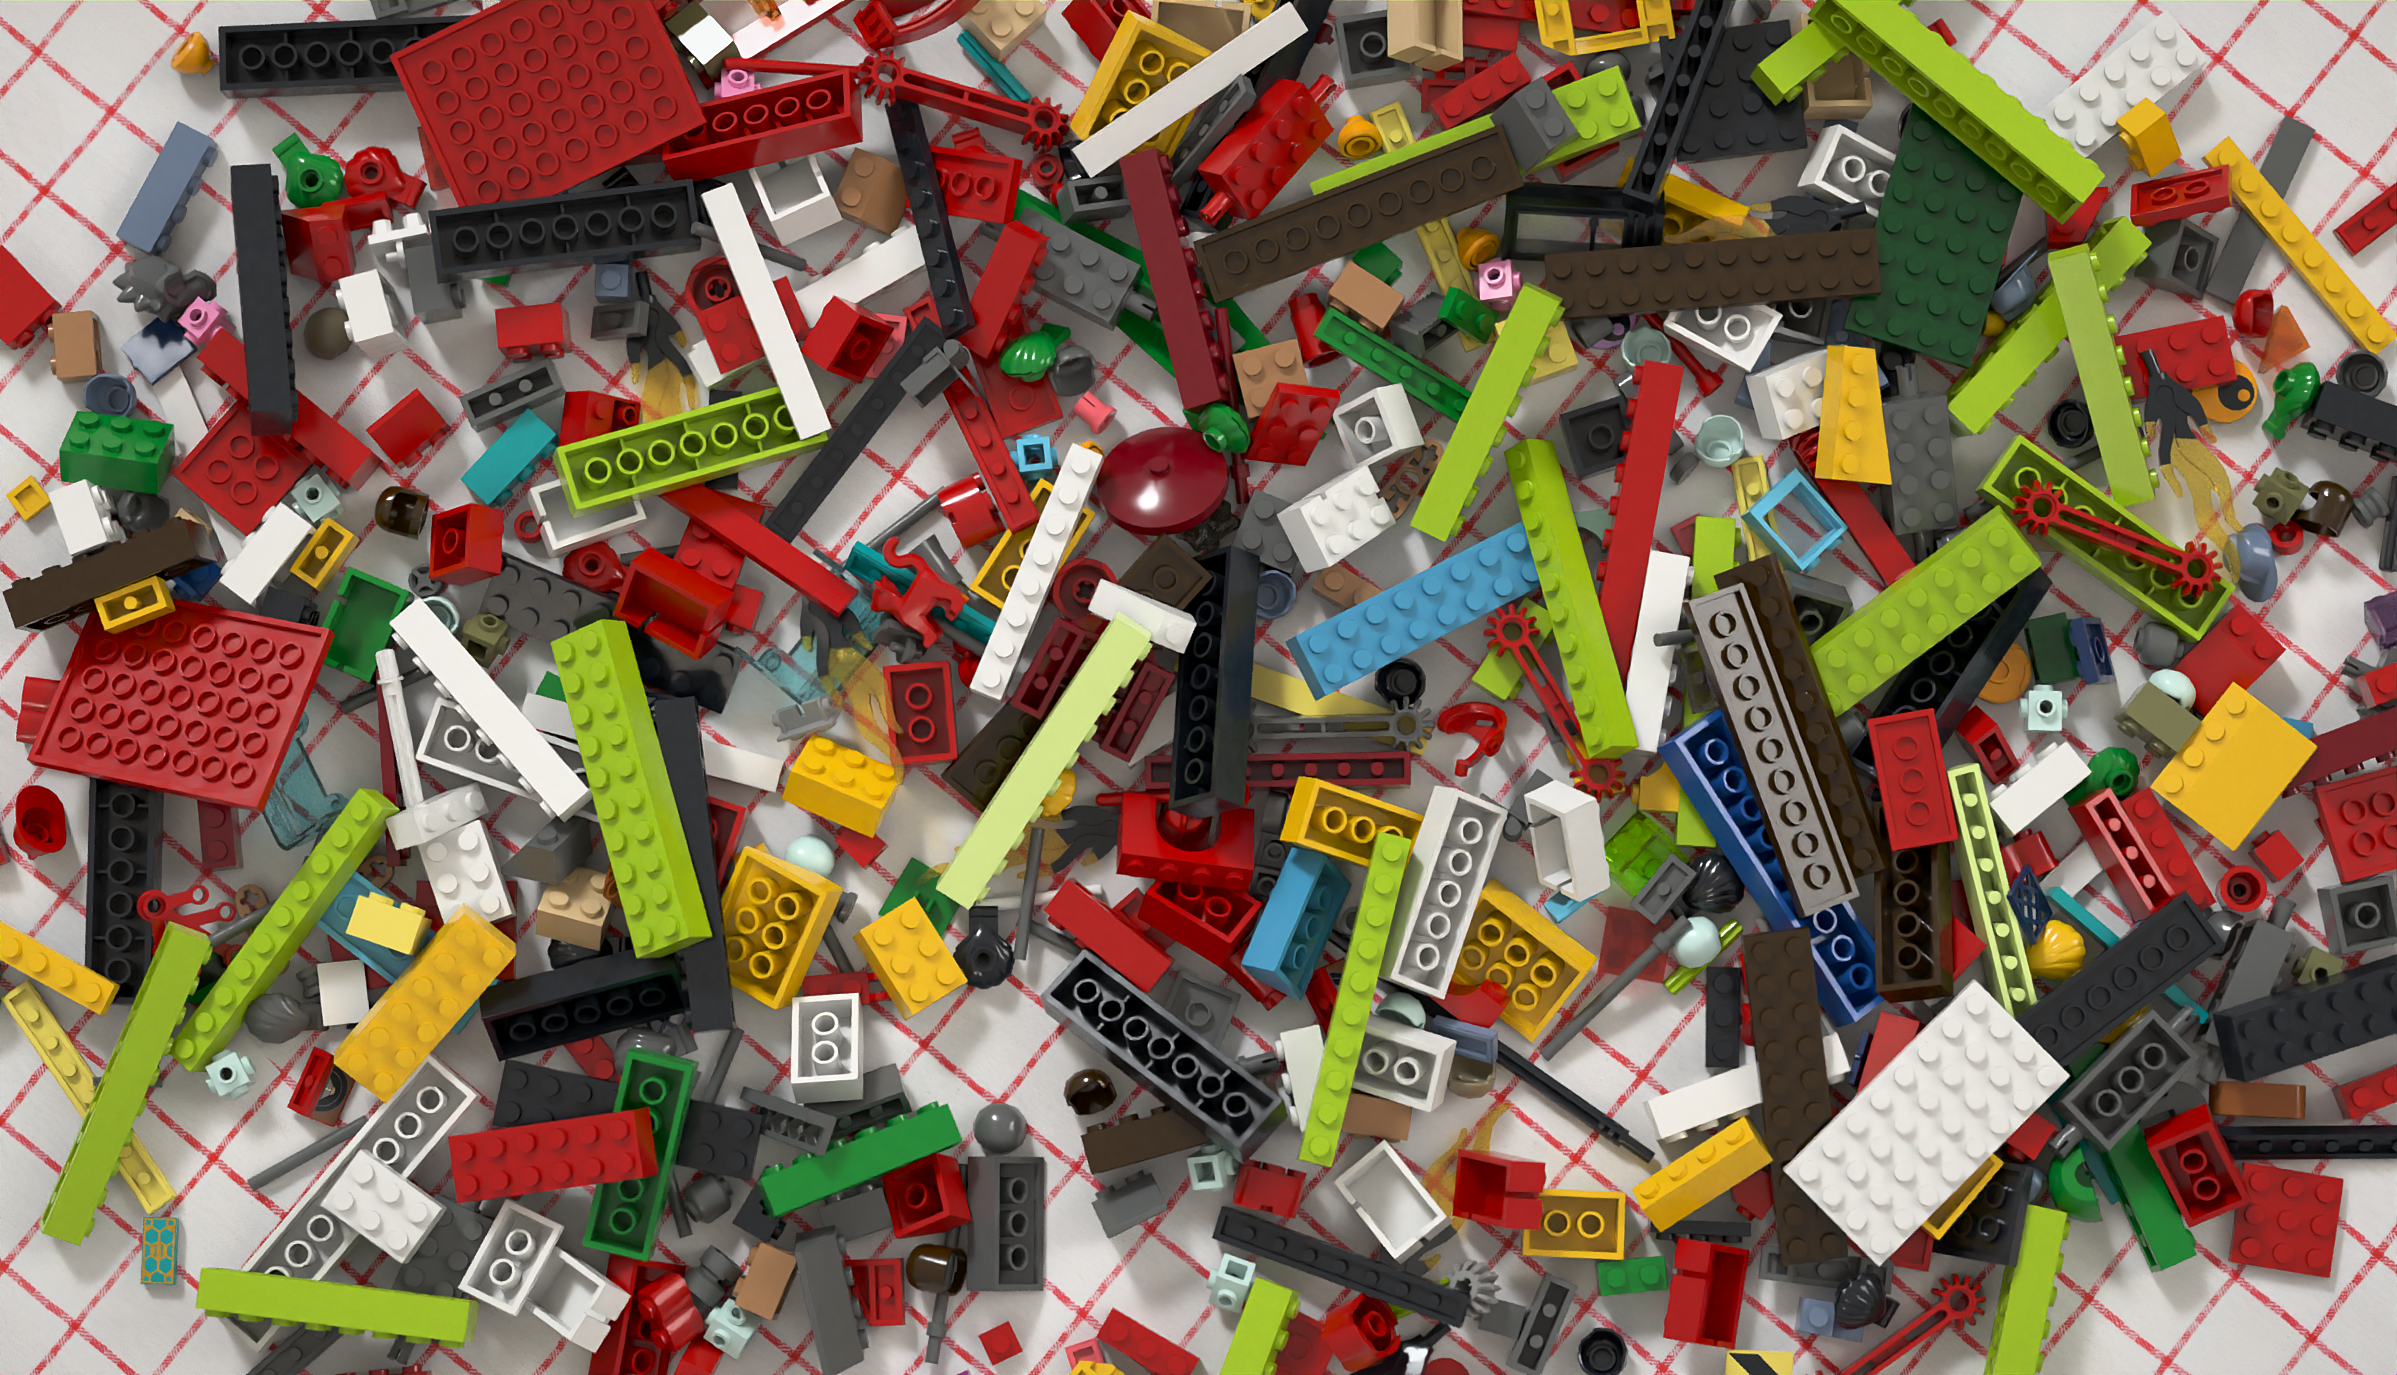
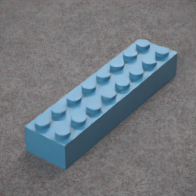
M1519 522L1285 641L1315 701L1541 586L1525 528L1522 522Z

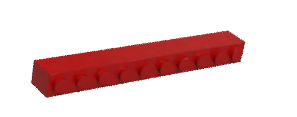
M1641 359V365H1635L1633 371L1632 385L1637 386L1635 397L1628 399L1626 417L1631 418L1629 430H1623L1620 441V450L1625 452L1622 464L1617 463L1614 473V483H1619L1616 496L1610 497L1608 515L1613 517L1610 529L1605 528L1602 538V548H1606V555L1604 561L1598 562L1596 580L1601 581L1597 598L1623 690L1625 689L1684 371L1683 366Z

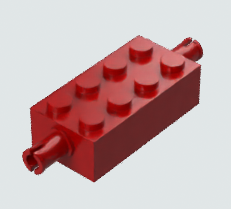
M1321 74L1309 90L1304 83L1278 78L1197 168L1215 194L1204 208L1198 212V215L1202 217L1201 219L1206 224L1214 227L1225 212L1229 216L1245 220L1257 218L1329 137L1334 128L1322 112L1320 105L1337 89V85L1333 84L1334 80L1331 77Z

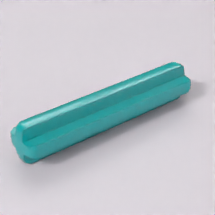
M965 29L959 34L956 39L957 43L1007 98L1026 104L1030 101L1031 94L1002 62L997 63L968 30Z

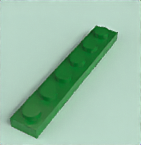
M1327 308L1312 337L1392 385L1401 383L1405 393L1458 424L1472 392L1334 308Z

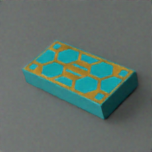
M143 1217L141 1284L176 1285L179 1218Z

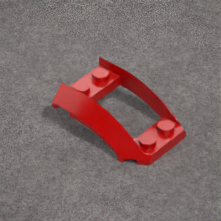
M870 0V4L863 11L859 9L853 21L867 45L876 52L881 48L903 45L931 36L958 21L980 0H946L929 13L901 25H896L893 18L916 11L935 0Z

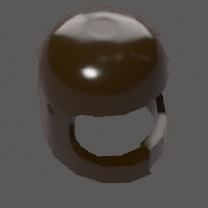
M2328 480L2318 481L2308 491V494L2317 501L2314 507L2309 510L2297 509L2290 518V521L2297 523L2307 532L2338 538L2354 506L2353 496L2345 487Z
M400 486L386 488L380 494L375 506L374 515L377 525L389 533L418 540L427 517L430 495Z
M932 1243L920 1244L911 1251L906 1263V1276L910 1285L917 1290L934 1294L957 1295L961 1291L967 1274V1255L964 1250ZM953 1253L957 1257V1272L954 1273L951 1287L946 1289L945 1272L949 1258Z

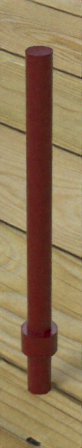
M1219 307L1215 308L1214 311L1218 343L1223 353V360L1220 363L1222 372L1227 374L1231 383V392L1228 393L1230 402L1225 405L1240 414L1228 308ZM1231 452L1232 464L1229 465L1230 478L1234 479L1237 504H1246L1250 502L1247 477H1250L1249 463L1245 462L1243 453Z

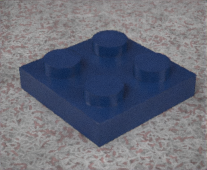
M2081 617L2070 620L2072 628L2069 629V638L2072 646L2078 650L2080 660L2077 661V669L2080 678L2085 680L2086 685H2105L2117 682L2101 618Z

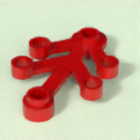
M192 885L187 891L168 896L160 890H147L140 895L136 905L139 916L143 920L150 922L155 943L152 947L153 957L165 932L164 921L167 923L171 921L209 936L211 933L201 928L200 925L216 921H232L236 916L235 906L229 902H220L215 908L184 916L172 910V908L188 903L195 905L206 903L209 898V892L202 885ZM199 888L203 896L199 901H196L193 898V892ZM151 900H155L158 904L154 912L148 910V903ZM224 906H228L230 909V914L227 918H223L220 914L221 908ZM224 942L213 948L212 951L223 957V963L228 968L232 962L230 959L231 954L234 951L239 953L244 945L233 944L230 946ZM200 966L197 976L201 974L202 966Z

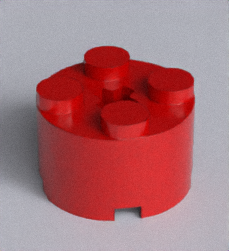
M720 256L708 257L697 263L691 270L685 287L686 299L694 313L741 295L726 258ZM719 286L725 290L724 296L721 298L715 295V288Z
M978 471L937 491L944 511L948 515L951 525L965 550L1006 531L999 514L992 515V513L997 511V508L990 494L987 491L981 492L986 487Z
M1077 558L1062 566L1055 577L1052 590L1054 603L1059 614L1068 621L1086 616L1090 611L1088 607L1100 579L1114 584L1117 582L1112 570L1106 564L1090 558ZM1085 585L1087 589L1094 588L1091 592L1092 598L1088 600L1085 597L1079 598L1078 596L1081 594L1080 587Z
M1248 1159L1244 1165L1241 1163L1232 1203L1295 1219L1307 1173L1288 1168L1285 1174L1286 1168L1263 1162L1262 1168H1260L1261 1161Z
M1362 1293L1328 1313L1325 1320V1328L1321 1330V1339L1325 1345L1331 1348L1343 1368L1348 1372H1354L1356 1370H1363L1396 1352L1401 1342V1334L1396 1336L1395 1326L1398 1325V1321L1391 1307L1383 1300Z

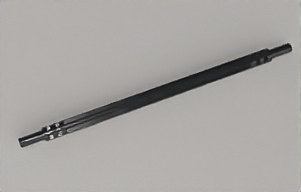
M1332 929L1328 941L1347 954L1350 940L1335 929ZM1378 977L1379 981L1395 992L1407 993L1419 1000L1425 1013L1432 1018L1439 1015L1458 1020L1431 999L1430 996L1420 994ZM1498 1040V1058L1495 1062L1618 1148L1620 1145L1647 1164L1651 1161L1655 1152L1630 1136L1629 1130Z

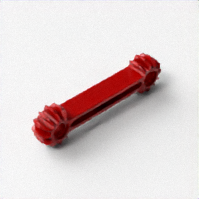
M880 49L875 52L874 57L866 56L863 61L864 66H860L857 71L858 76L861 77L857 83L858 88L867 89L864 94L865 99L872 96L876 97L875 103L877 106L881 105L883 99L886 100L889 106H892L896 98H900L1024 135L1021 140L1022 145H1026L1029 142L1032 143L1033 152L1038 151L1040 145L1046 153L1051 151L1053 145L1057 147L1062 145L1064 141L1063 136H1067L1069 132V127L1065 125L1069 120V114L1059 113L1063 107L1062 103L1054 107L1051 105L1050 97H1047L1044 103L1037 96L1033 97L1030 105L903 67L906 62L905 57L898 60L894 59L895 53L893 50L889 51L887 57L884 56ZM878 74H887L892 79V82H883L878 77ZM1035 120L1046 122L1049 128L1042 129L1038 127Z
M1816 426L1789 438V448L1793 452V456L1797 459L1804 472L1812 479L1830 507L1848 526L1846 530L1886 588L1915 568V564L1858 482L1815 478L1820 427Z
M2039 480L2032 481L2031 488L2023 485L2020 487L2022 496L2016 495L2012 499L2020 508L2011 510V515H2021L2022 519L2016 523V526L2021 528L2028 524L2027 535H2034L2038 529L2039 535L2045 537L2048 535V526L2139 561L2174 575L2176 580L2170 584V587L2175 589L2182 585L2181 596L2183 597L2188 596L2191 591L2194 598L2202 597L2203 590L2211 593L2214 591L2212 582L2217 583L2222 579L2214 570L2223 568V564L2220 562L2213 563L2212 559L2218 553L2214 550L2206 554V543H2200L2196 549L2194 542L2189 541L2185 545V552L2102 520L2060 503L2057 498L2062 496L2064 492L2062 489L2051 493L2053 483L2050 481L2046 482L2043 488ZM2035 500H2040L2046 505L2047 512L2044 517H2039L2034 513L2033 503ZM2059 514L2096 528L2098 533L2059 518ZM2136 545L2174 560L2175 564L2137 550ZM2190 561L2196 562L2200 567L2198 578L2191 577L2187 571Z
M1509 604L1508 615L1504 613L1503 609L1498 607L1495 612L1499 620L1490 616L1486 620L1495 629L1483 631L1484 636L1495 637V639L1487 643V648L1492 649L1499 645L1500 648L1496 654L1498 658L1503 656L1505 650L1511 653L1581 770L1569 773V778L1580 779V782L1576 783L1572 788L1579 790L1584 787L1586 789L1584 793L1588 795L1593 792L1597 803L1601 802V792L1605 794L1608 800H1612L1614 794L1610 787L1621 791L1623 785L1614 779L1626 777L1625 771H1615V768L1623 763L1622 759H1616L1611 763L1608 758H1590L1589 760L1583 758L1563 725V722L1566 720L1570 722L1586 749L1579 721L1529 637L1540 635V629L1529 628V626L1537 621V618L1532 616L1525 620L1524 616L1528 610L1526 607L1520 610L1519 615L1515 614L1514 604ZM1506 625H1516L1521 631V637L1516 641L1507 640L1503 635V628ZM1520 648H1524L1546 682L1544 687H1541L1519 652ZM1594 766L1602 767L1606 772L1605 782L1600 784L1592 782L1588 775L1589 769Z
M1952 1273L1950 1277L1951 1285L1944 1277H1941L1938 1281L1943 1290L1941 1291L1938 1288H1931L1930 1290L1933 1295L1939 1296V1300L1836 1375H1850L1869 1360L1874 1362V1366L1862 1375H1876L1954 1318L1957 1330L1964 1329V1318L1970 1326L1976 1325V1320L1971 1314L1975 1313L1983 1316L1985 1313L1983 1309L1976 1307V1303L1987 1301L1985 1296L1975 1297V1293L1982 1288L1981 1284L1977 1283L1968 1288L1972 1279L1969 1275H1965L1960 1284L1958 1274ZM1955 1292L1962 1293L1966 1300L1964 1308L1960 1311H1954L1949 1304V1299ZM1937 1311H1942L1943 1315L1939 1320L1911 1340L1906 1339L1905 1334ZM1817 1370L1815 1375H1824L1821 1370Z

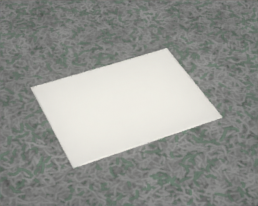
M350 960L317 964L323 1025L359 1023L369 1012L364 962L362 960Z
M240 1028L223 1051L229 1049L231 1053L241 1052L244 1056L248 1055L256 1069V1073L253 1075L257 1082L249 1086L250 1091L240 1097L247 1105L281 1072ZM226 1068L222 1072L226 1080L231 1079L233 1072L230 1068Z

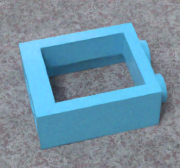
M1797 469L1785 474L1741 516L1788 570L1798 573L1804 571L1806 574L1821 562L1818 556L1825 549L1830 552L1844 540L1841 534L1848 528ZM1790 491L1827 531L1799 559L1762 519Z

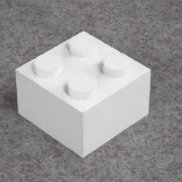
M1401 383L1375 388L1337 408L1332 415L1353 469L1367 465L1369 470L1379 468L1424 445Z

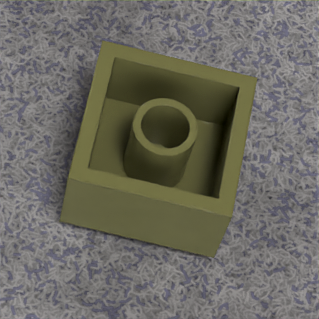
M2150 681L2137 687L2113 718L2119 722L2117 727L2120 731L2130 738H2134L2136 735L2146 743L2144 745L2145 750L2158 759L2161 756L2167 759L2177 754L2202 722Z

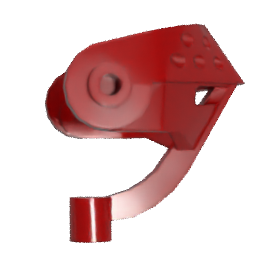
M1465 702L1456 704L1441 713L1437 721L1439 731L1448 735L1458 732L1466 733L1481 742L1471 756L1465 760H1457L1454 771L1456 776L1466 777L1468 769L1476 765L1484 755L1492 757L1498 753L1502 742H1504L1507 726V716L1502 709L1484 702ZM1477 720L1493 722L1492 726L1476 725Z

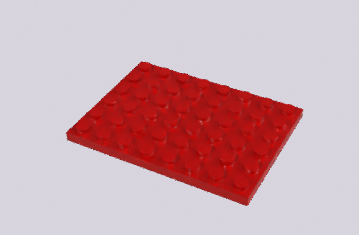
M503 0L389 55L459 207L560 195L709 123L652 0Z
M172 599L176 611L116 634H112L104 629L98 610L90 612L27 760L32 765L262 813L334 639V633L327 628L178 599Z

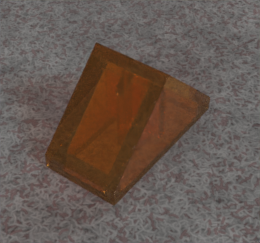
M2281 305L2274 312L2258 373L2265 374L2301 355L2310 348L2308 341L2287 306Z

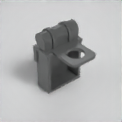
M954 339L947 340L943 346L944 353L938 346L922 359V365L900 383L922 409L959 377L977 397L980 396L959 372L969 362V353L959 341Z
M1539 769L1535 770L1508 810L1507 820L1503 826V837L1509 842L1518 841L1522 836V831H1527L1529 826L1532 825L1528 821L1524 795L1554 780ZM1480 794L1479 799L1506 809L1487 795Z

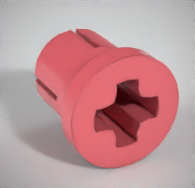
M1087 392L1076 403L1073 412L1091 426L1090 430L1095 435H1098L1109 426L1117 410L1112 405H1105L1091 392Z

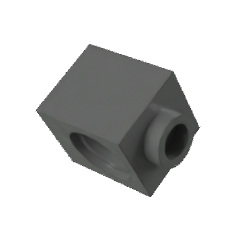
M1497 1299L1499 1303L1490 1304V1313H1480L1479 1317L1473 1319L1479 1322L1478 1329L1518 1339L1526 1307Z

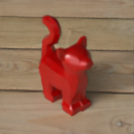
M893 536L884 543L882 549L884 560L890 566L898 569L914 567L917 575L904 596L887 576H883L880 579L881 582L875 580L873 584L876 588L872 593L870 608L875 613H892L902 625L923 635V645L929 649L944 633L940 624L930 615L935 606H941L945 610V616L950 621H953L970 599L956 585L945 581L941 574L934 571L927 564L924 558L915 553L897 555L895 549L899 543V538Z

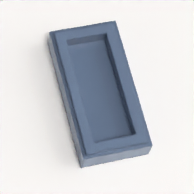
M1436 1015L1433 1019L1432 1033L1457 1041L1454 1054L1494 1064L1497 1060L1498 1031Z

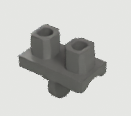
M882 613L880 616V626L871 633V641L888 646L890 651L896 652V661L900 664H909L913 658L920 659L928 650L923 645L924 636L902 625L892 613Z

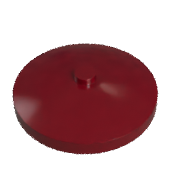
M1182 427L1153 428L1125 439L1106 456L1097 476V492L1100 504L1108 518L1129 532L1147 536H1159L1162 532L1171 535L1200 524L1220 506L1229 484V473L1223 453L1210 448L1204 441L1202 433Z

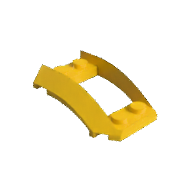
M1534 0L1541 44L1569 56L1659 42L1660 36L1669 35V40L1676 38L1670 0H1636L1641 28L1576 39L1569 0Z

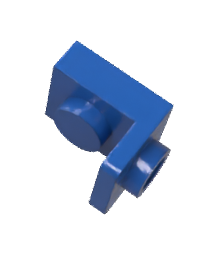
M212 563L172 579L176 583L173 590L187 601L193 597L201 602L223 576L220 574L222 568L216 563Z

